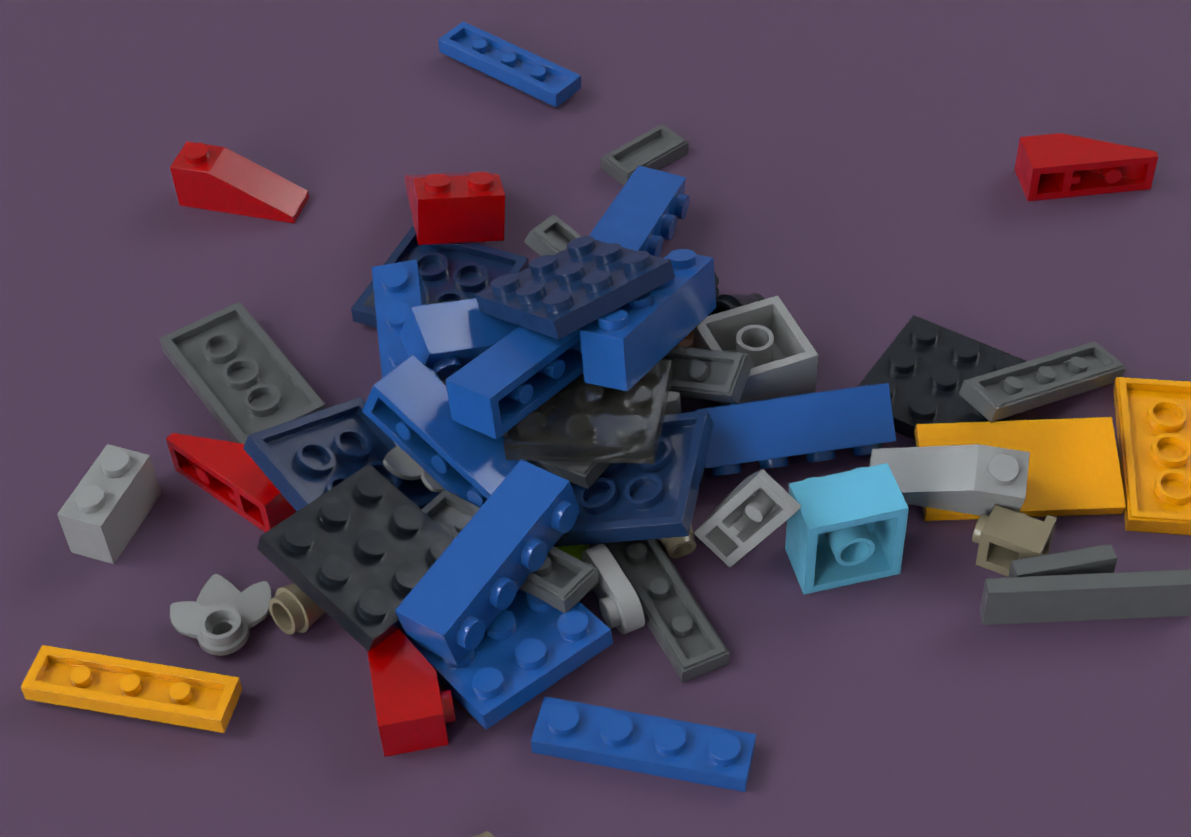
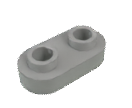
M599 544L582 551V562L596 568L598 572L599 582L589 592L594 591L598 597L599 609L606 625L610 629L616 627L623 635L644 627L645 618L640 600L609 549L604 544Z

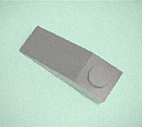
M981 444L872 449L870 466L888 463L900 491L909 505L979 516L983 513L990 516L995 504L1013 511H1020L1026 497L1030 452Z
M762 469L748 476L733 489L697 528L694 534L726 565L731 567L800 509L801 505Z

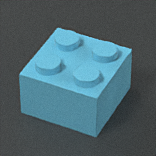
M888 463L870 467H859L851 471L822 477H811L803 481L789 483L788 494L801 507L787 520L785 550L803 595L900 574L909 508Z

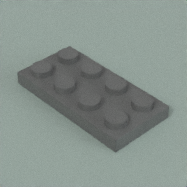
M240 301L159 338L165 355L232 442L245 444L250 434L326 409L325 403Z

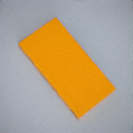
M1116 377L1113 394L1119 463L1126 503L1124 510L1125 531L1191 535V382Z
M1112 417L916 425V447L981 444L1030 452L1026 497L1019 511L1027 516L1122 514L1126 508ZM923 507L924 521L979 519L980 517L979 515Z

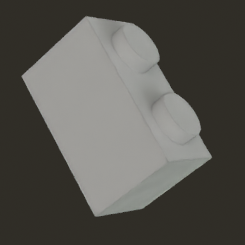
M110 444L105 446L57 513L72 553L115 564L162 494L150 455Z

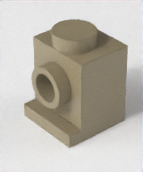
M995 504L990 516L983 513L980 515L973 532L972 542L979 544L975 565L1009 576L1011 561L1049 554L1057 518L1047 515L1045 521H1041L1024 513Z

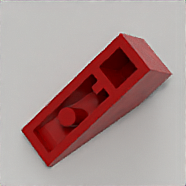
M1064 133L1020 137L1014 170L1027 201L1151 189L1159 156L1153 150Z
M186 141L170 166L180 206L294 224L309 199V192L304 188L226 147Z
M172 433L166 438L173 465L177 472L265 533L297 512L243 449L245 444Z
M398 629L368 652L377 722L384 757L449 745L445 724L456 722L451 690H439L435 668L402 631Z

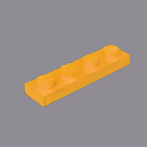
M46 645L41 646L20 687L26 700L225 733L243 690L239 677Z

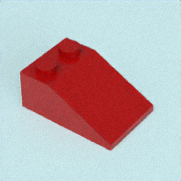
M491 172L405 175V186L418 245L504 241L505 192L499 174Z

